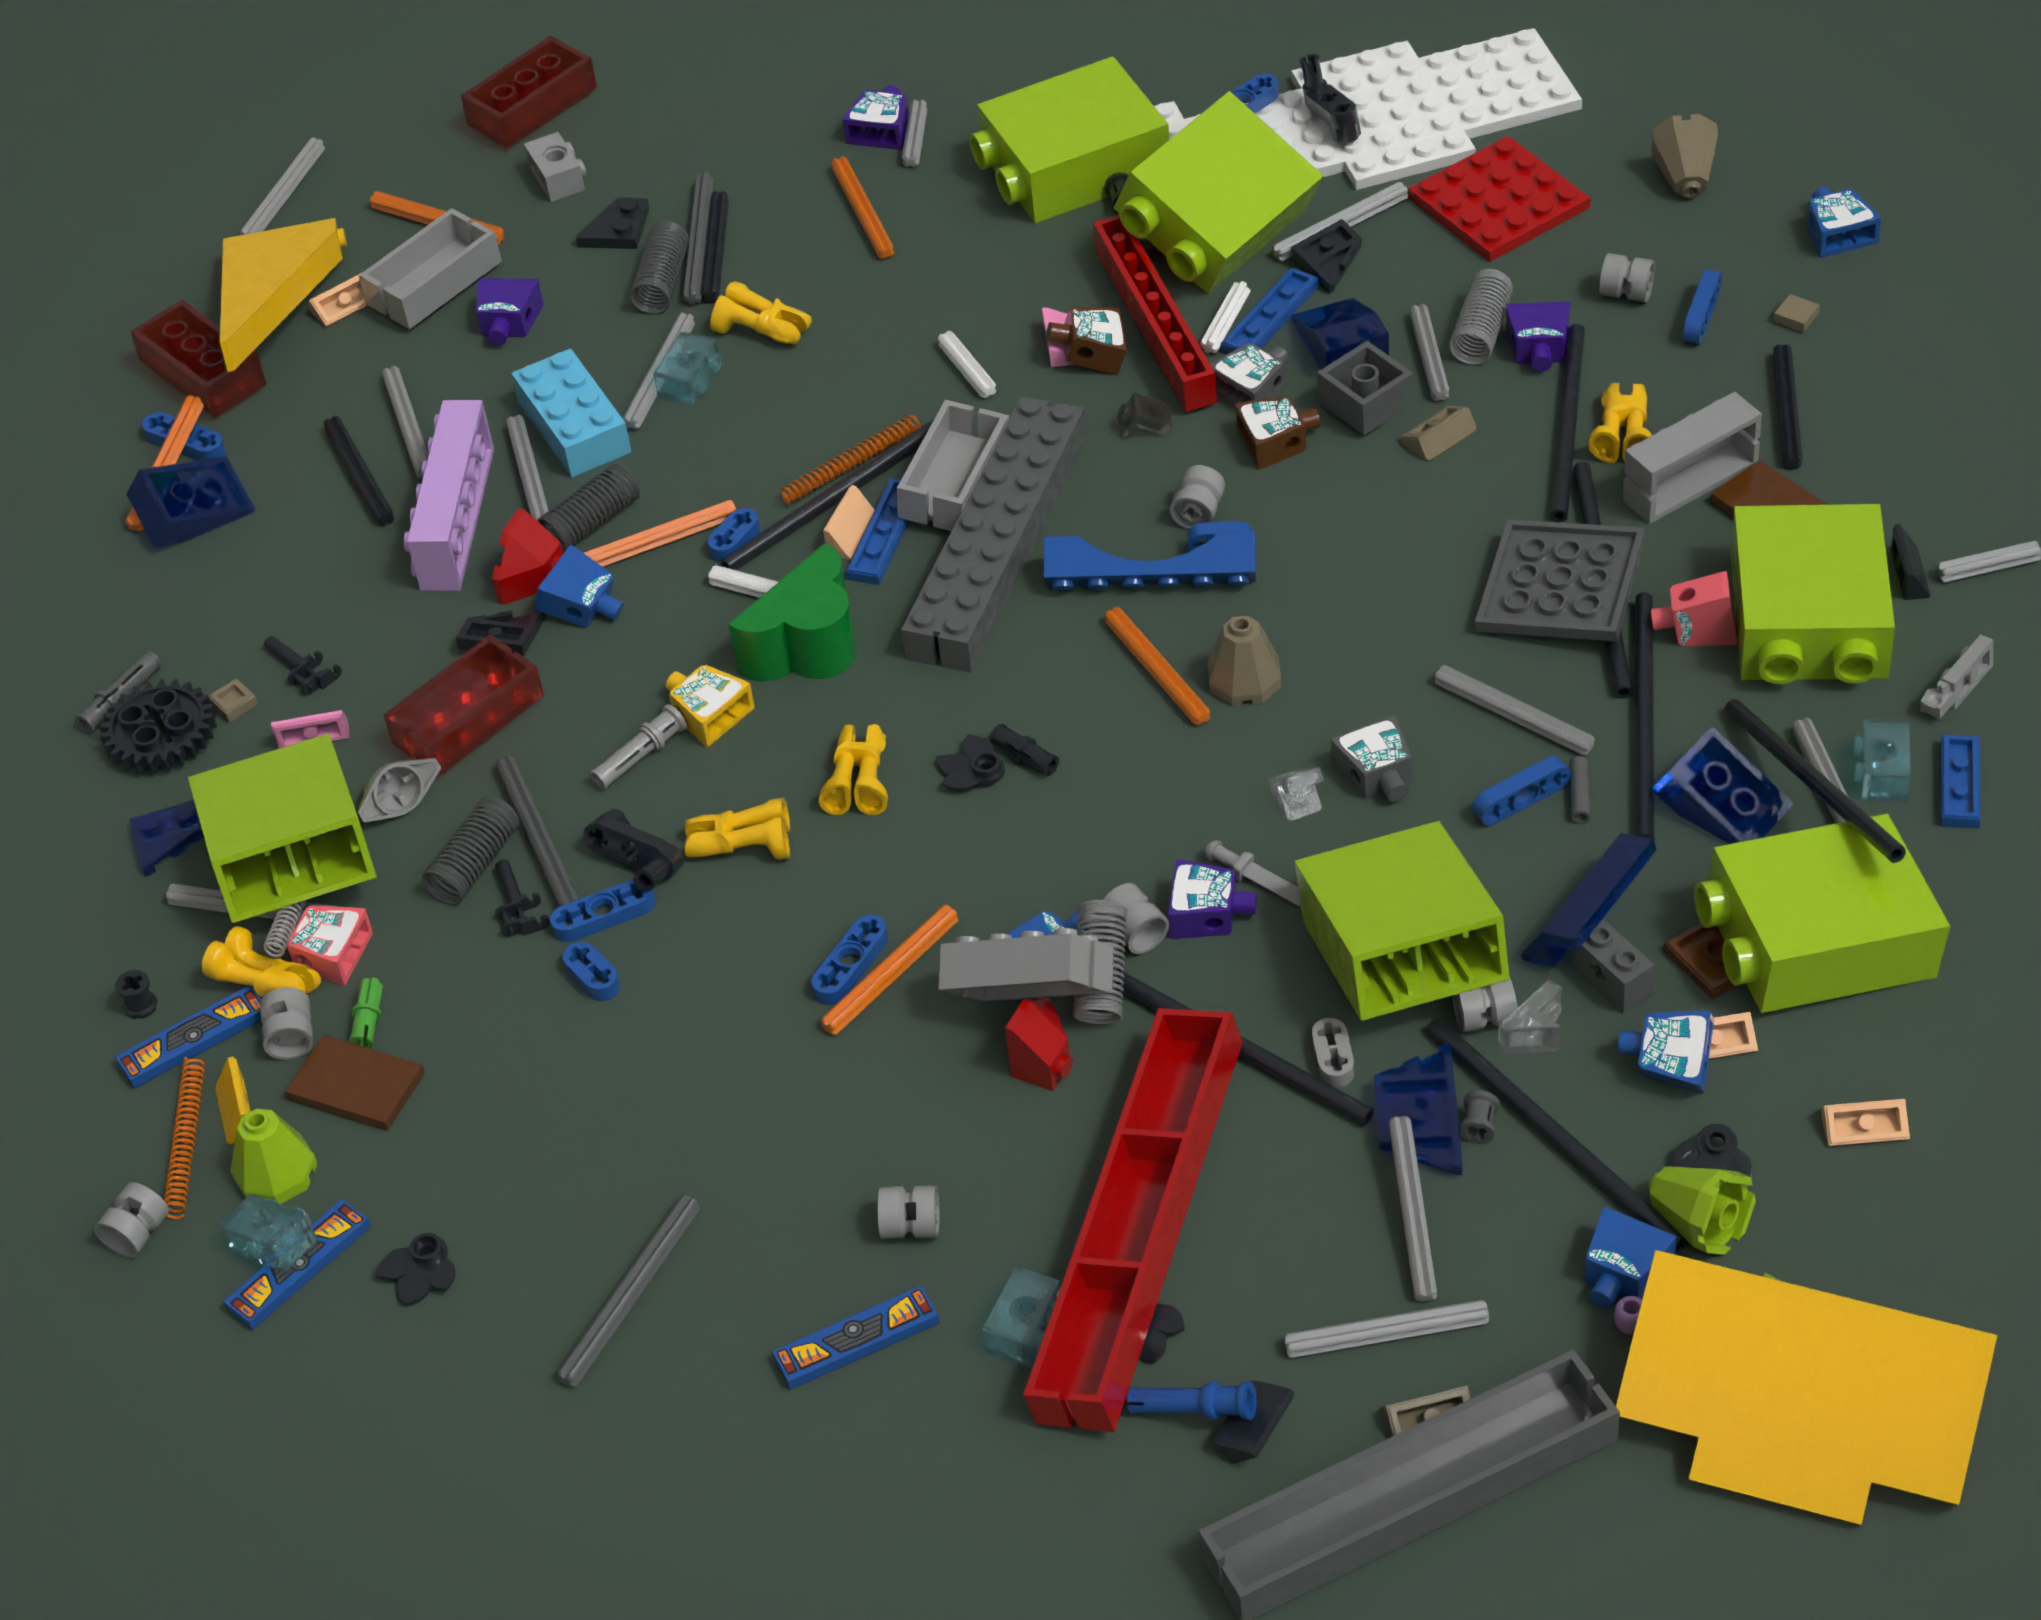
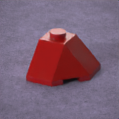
M518 508L502 530L499 545L505 546L502 553L501 566L495 565L492 576L498 604L506 605L536 595L540 584L563 555L561 542L524 509Z
M1042 996L1038 997L1037 1001L1031 999L1022 1000L1005 1027L1011 1076L1054 1091L1060 1079H1065L1072 1067L1073 1058L1069 1054L1068 1038L1050 998Z

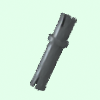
M146 650L108 688L99 690L94 695V701L80 714L76 715L75 721L83 731L92 733L104 721L103 714L112 712L111 703L121 704V694L130 696L133 693L132 687L139 688L156 670L161 668L162 663L155 653Z

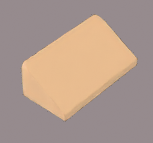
M359 275L309 300V311L326 328L368 306Z
M851 485L823 530L825 543L833 547L839 553L841 559L846 560L853 558L875 511L856 486Z
M1750 1012L1714 1018L1709 1059L1758 1051Z
M1905 1099L1825 1105L1820 1108L1828 1146L1910 1139Z

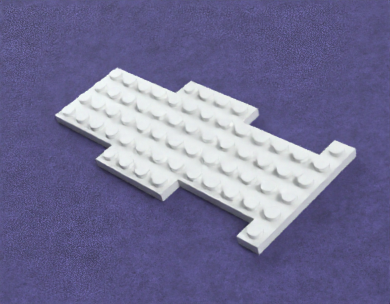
M1535 28L1501 37H1494L1471 45H1463L1444 52H1436L1418 58L1407 40L1320 63L1322 76L1327 81V84H1331L1356 104L1361 135L1353 142H1335L1331 126L1308 109L1302 89L1304 84L1302 68L1291 70L1292 82L1297 90H1290L1279 94L1274 102L1255 114L1324 177L1346 172L1355 189L1359 190L1453 165L1476 153V148L1470 138L1582 109V98ZM1174 101L1154 106L1169 124V139L1200 115L1184 119Z

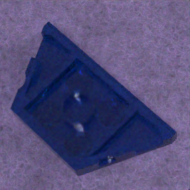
M1445 1043L1439 1046L1438 1053L1420 1060L1416 1056L1404 1062L1398 1068H1390L1374 1076L1379 1149L1393 1154L1389 1121L1393 1117L1407 1116L1411 1119L1417 1162L1454 1175H1463L1451 1043Z

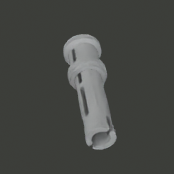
M670 704L664 705L661 708L662 713L649 723H642L639 726L638 734L618 749L597 768L589 772L594 784L601 790L607 789L612 782L632 768L649 752L660 751L665 747V742L675 733L684 732L687 729V723L681 713Z

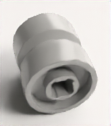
M1607 253L1600 277V295L1620 298L1623 294H1626L1628 300L1647 303L1654 281L1655 261L1635 257L1631 262L1625 255Z
M1194 465L1186 469L1180 480L1178 492L1175 493L1170 506L1171 517L1178 525L1185 529H1190L1191 526L1198 523L1213 522L1226 486L1224 478L1220 473L1204 465Z
M1125 883L1117 886L1103 899L1121 903L1126 907L1127 919L1124 921L1126 923V927H1124L1126 929L1124 934L1126 939L1124 942L1131 953L1144 954L1154 949L1166 936L1169 929L1168 919L1154 904L1148 902V897L1135 884ZM1099 913V915H1114L1110 913Z
M1511 978L1452 995L1455 1017L1463 1033L1484 1029L1487 1022H1491L1494 1026L1515 1023L1518 1020L1517 1000Z
M290 987L278 988L268 992L260 1003L261 1022L263 1024L262 1040L265 1052L271 1057L283 1060L296 1059L307 1054L313 1045L311 1006L308 995L302 990Z
M129 1182L115 1198L114 1208L107 1209L95 1224L94 1232L99 1240L115 1253L124 1257L134 1258L150 1238L149 1232L156 1231L167 1217L169 1209L164 1200L153 1190L142 1184Z
M937 1185L914 1186L911 1192H906L903 1186H882L879 1188L878 1228L881 1239H903L909 1232L915 1238H938L940 1206ZM909 1204H916V1220H909Z

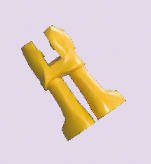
M734 281L727 286L725 296L721 295L717 299L712 311L710 327L713 332L726 334L731 329L733 323L742 324L782 344L796 345L800 340V333H804L810 327L812 318L799 309L785 305L778 298L773 303L749 290L745 284Z
M1611 383L1603 391L1601 403L1604 407L1602 416L1604 424L1592 431L1588 442L1589 450L1596 458L1607 463L1617 461L1620 448L1619 429L1627 426L1623 442L1622 455L1624 462L1625 450L1652 436L1648 429L1643 428L1647 421V393L1643 384L1633 383L1631 395H1621L1619 391L1620 383Z
M845 724L843 726L834 754V764L836 765L834 773L823 785L819 795L820 807L825 812L832 815H841L849 810L852 800L851 777L853 766L860 767L854 788V799L858 809L866 815H880L887 808V791L877 779L880 755L886 747V735L882 732L879 725H868L866 742H856L854 725Z
M785 798L770 799L764 804L736 813L728 810L720 814L700 815L685 821L684 827L687 838L684 844V852L689 858L733 853L735 849L750 845L767 846L773 857L778 860L790 858L787 834L790 831V818Z
M235 926L229 931L225 943L219 941L212 942L207 947L202 959V972L206 977L220 982L254 986L255 992L261 997H264L274 989L283 987L296 988L307 994L316 990L321 983L320 975L307 965L287 962L281 958H269L253 951L252 933L241 926Z

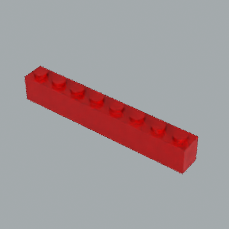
M1119 215L1093 222L1095 252L1185 412L1217 403L1215 372L1138 238L1125 229Z

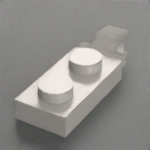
M1980 634L1971 646H1966L1963 649L1957 662L1943 672L1938 681L1937 688L1927 689L1920 701L1922 713L1925 712L1937 717V719H1941L1949 708L1956 710L1993 667V639Z

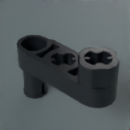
M1307 55L1308 62H1306V57L1300 58L1299 62L1304 78L1302 89L1308 109L1331 126L1335 142L1349 143L1357 140L1359 135H1361L1356 104L1331 84H1327V81L1323 79L1319 55Z
M612 808L609 812H604L584 830L585 842L591 850L637 869L634 873L636 877L633 878V881L642 891H651L661 880L669 879L684 864L683 854L676 846L662 838L630 826V822L619 809Z

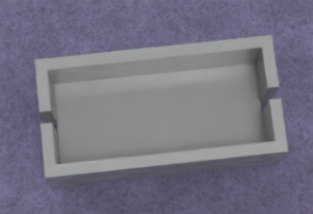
M451 208L359 275L366 304L385 316L389 314L390 319L410 330L502 262L495 232L476 221L472 223L471 218Z
M1734 391L1694 414L1688 415L1668 428L1660 430L1642 442L1632 445L1629 449L1625 450L1624 474L1627 476L1624 478L1623 502L1647 523L1651 524L1733 479L1759 459L1760 442L1757 438L1761 434L1762 413Z
M945 400L897 486L898 518L925 525L930 520L933 521V527L952 531L1009 421V415L980 408L978 411V437H974V406Z
M1070 928L1054 929V935H1044L1043 932L1023 931L1019 938H1012L1008 934H989L988 940L982 941L978 937L960 936L956 938V943L941 944L939 990L955 995H963V997L980 1002L1036 999L1042 996L1050 998L1112 993L1113 947L1098 942L1099 937L1077 935V930Z

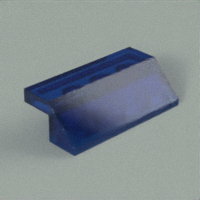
M1620 833L1597 858L1522 952V959L1555 967L1568 949L1579 950L1657 851L1653 838Z

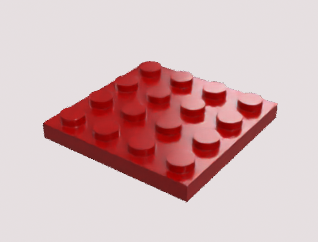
M1510 136L1498 140L1408 188V198L1489 262L1589 209L1591 204V198Z

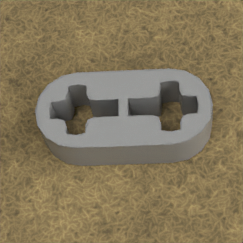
M1335 1018L1319 1020L1312 1028V1047L1319 1077L1322 1081L1335 1088L1344 1087L1354 1078V1058L1347 1028L1343 1022ZM1325 1035H1332L1333 1039H1335V1045L1328 1046ZM1331 1060H1338L1339 1068L1342 1070L1334 1071V1068L1331 1066Z

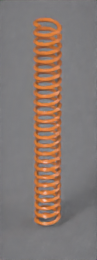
M909 414L907 418L903 417L896 424H891L885 430H880V433L870 436L869 440L865 439L858 446L854 445L847 452H842V455L832 458L831 462L826 461L825 465H820V468L816 467L814 471H809V474H804L798 480L788 483L787 487L783 486L781 488V495L784 502L790 506L791 501L796 502V497L802 499V494L807 496V491L812 493L813 488L818 490V484L823 487L824 482L829 483V478L834 480L835 476L840 477V472L845 474L846 470L851 471V466L856 468L857 463L862 464V460L867 461L868 457L873 458V454L878 455V450L883 452L884 448L889 449V444L893 446L895 442L898 443L900 441V438L904 439L905 435L908 436L911 432L913 433L916 429L922 427L919 420ZM909 418H913L918 424V426L916 425L915 427V425L911 420H909Z
M187 1057L183 1059L178 1106L174 1121L173 1143L171 1144L172 1149L170 1151L171 1155L164 1194V1202L167 1206H182L180 1210L168 1207L169 1211L174 1213L186 1210L185 1204L187 1203V1191L189 1190L188 1185L190 1183L188 1179L191 1177L190 1172L192 1169L190 1166H192L191 1160L193 1159V1147L196 1140L194 1135L197 1133L195 1129L197 1128L198 1110L200 1109L199 1104L201 1103L200 1098L202 1096L200 1092L203 1090L201 1086H203L202 1080L204 1079L203 1074L205 1073L204 1068L206 1066L205 1062L200 1059L187 1060ZM189 1062H200V1063L202 1064V1066H199V1065H189L188 1063H189ZM190 1068V1069H192V1070H201V1072H198V1071H188L187 1069ZM186 1075L200 1076V1079L197 1077H187ZM188 1080V1081H190V1082H199V1084H196V1083H186L185 1081ZM182 1123V1124H185V1125H194V1126H193V1127H191V1126H180L179 1124ZM181 1129L184 1131H193V1133L179 1132V1130ZM178 1136L192 1137V1139L190 1140L188 1138H178ZM177 1148L183 1149V1150H189V1149H190V1152L182 1151V1150H181V1151H177L176 1149H177ZM178 1154V1155H181V1156H189V1158H186V1157H176L175 1155ZM177 1160L179 1162H188V1165L184 1163H175L174 1161ZM174 1167L183 1168V1169L187 1168L188 1170H187V1171L181 1170V1169L175 1170ZM174 1173L179 1174V1175H185V1174H186L187 1176H186V1177H184V1176H174L173 1174H174ZM175 1179L177 1181H186V1183L184 1184L182 1182H172V1180ZM171 1186L185 1187V1190L179 1188L172 1189ZM171 1192L177 1193V1194H182V1193H184V1196H181V1195H171L170 1193H171ZM169 1199L183 1200V1202L170 1201ZM168 1214L167 1217L172 1219H181L184 1217V1215L182 1214L180 1216H173Z

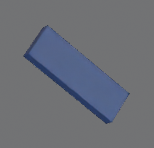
M1942 734L1940 742V826L1979 829L1981 820L1980 736Z

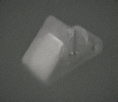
M1319 767L1298 768L1265 780L1268 789L1289 821L1302 818L1322 809L1315 784L1324 781Z
M1549 979L1499 1025L1498 1050L1504 1054L1558 1051L1560 1049L1561 1028L1555 1021L1562 1012V987Z

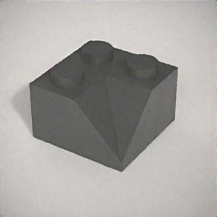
M1366 341L1317 372L1318 403L1359 433L1366 435L1389 420L1414 378L1413 372Z

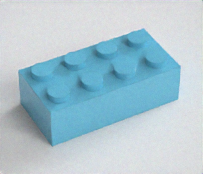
M571 348L511 373L518 403L571 478L632 453L626 423Z

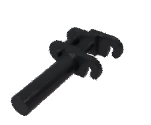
M269 636L264 642L265 648L294 668L288 676V681L293 685L301 684L302 692L306 695L312 694L319 688L325 689L336 681L342 673V668L337 664L333 666L334 672L326 668L316 673L313 669L318 667L323 660V655L319 651H315V659L310 654L303 658L274 636Z
M506 859L499 860L495 864V868L509 902L498 907L495 911L496 918L504 922V925L501 927L502 934L513 936L523 933V936L548 927L550 921L547 915H542L540 917L541 922L539 923L535 916L529 918L524 916V911L535 908L541 903V897L538 893H533V900L530 901L526 894L521 895L509 861ZM519 916L518 919L511 920L512 917Z

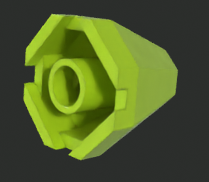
M257 1108L242 1116L236 1132L230 1172L246 1200L258 1203L256 1198L266 1199L267 1204L280 1205L306 1191L311 1182L309 1177L311 1170L315 1172L318 1163L302 1135L273 1110Z
M1664 1167L1652 1177L1649 1183L1652 1206L1693 1247L1706 1253L1725 1255L1732 1248L1725 1244L1731 1238L1739 1241L1745 1234L1756 1203L1755 1194L1747 1190V1185L1753 1186L1751 1177L1737 1171Z

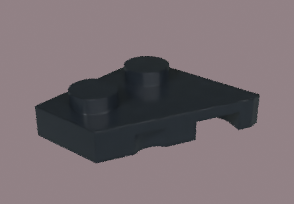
M616 198L577 234L578 248L637 249L650 209L648 199Z
M1340 219L1291 246L1290 256L1310 275L1318 277L1319 284L1330 294L1335 290L1359 252L1362 238L1343 219Z
M533 607L534 613L531 615L513 617L512 611H506L491 616L482 615L467 618L456 637L457 647L460 650H469L477 653L487 652L505 654L507 656H525L546 618L545 613L537 611Z

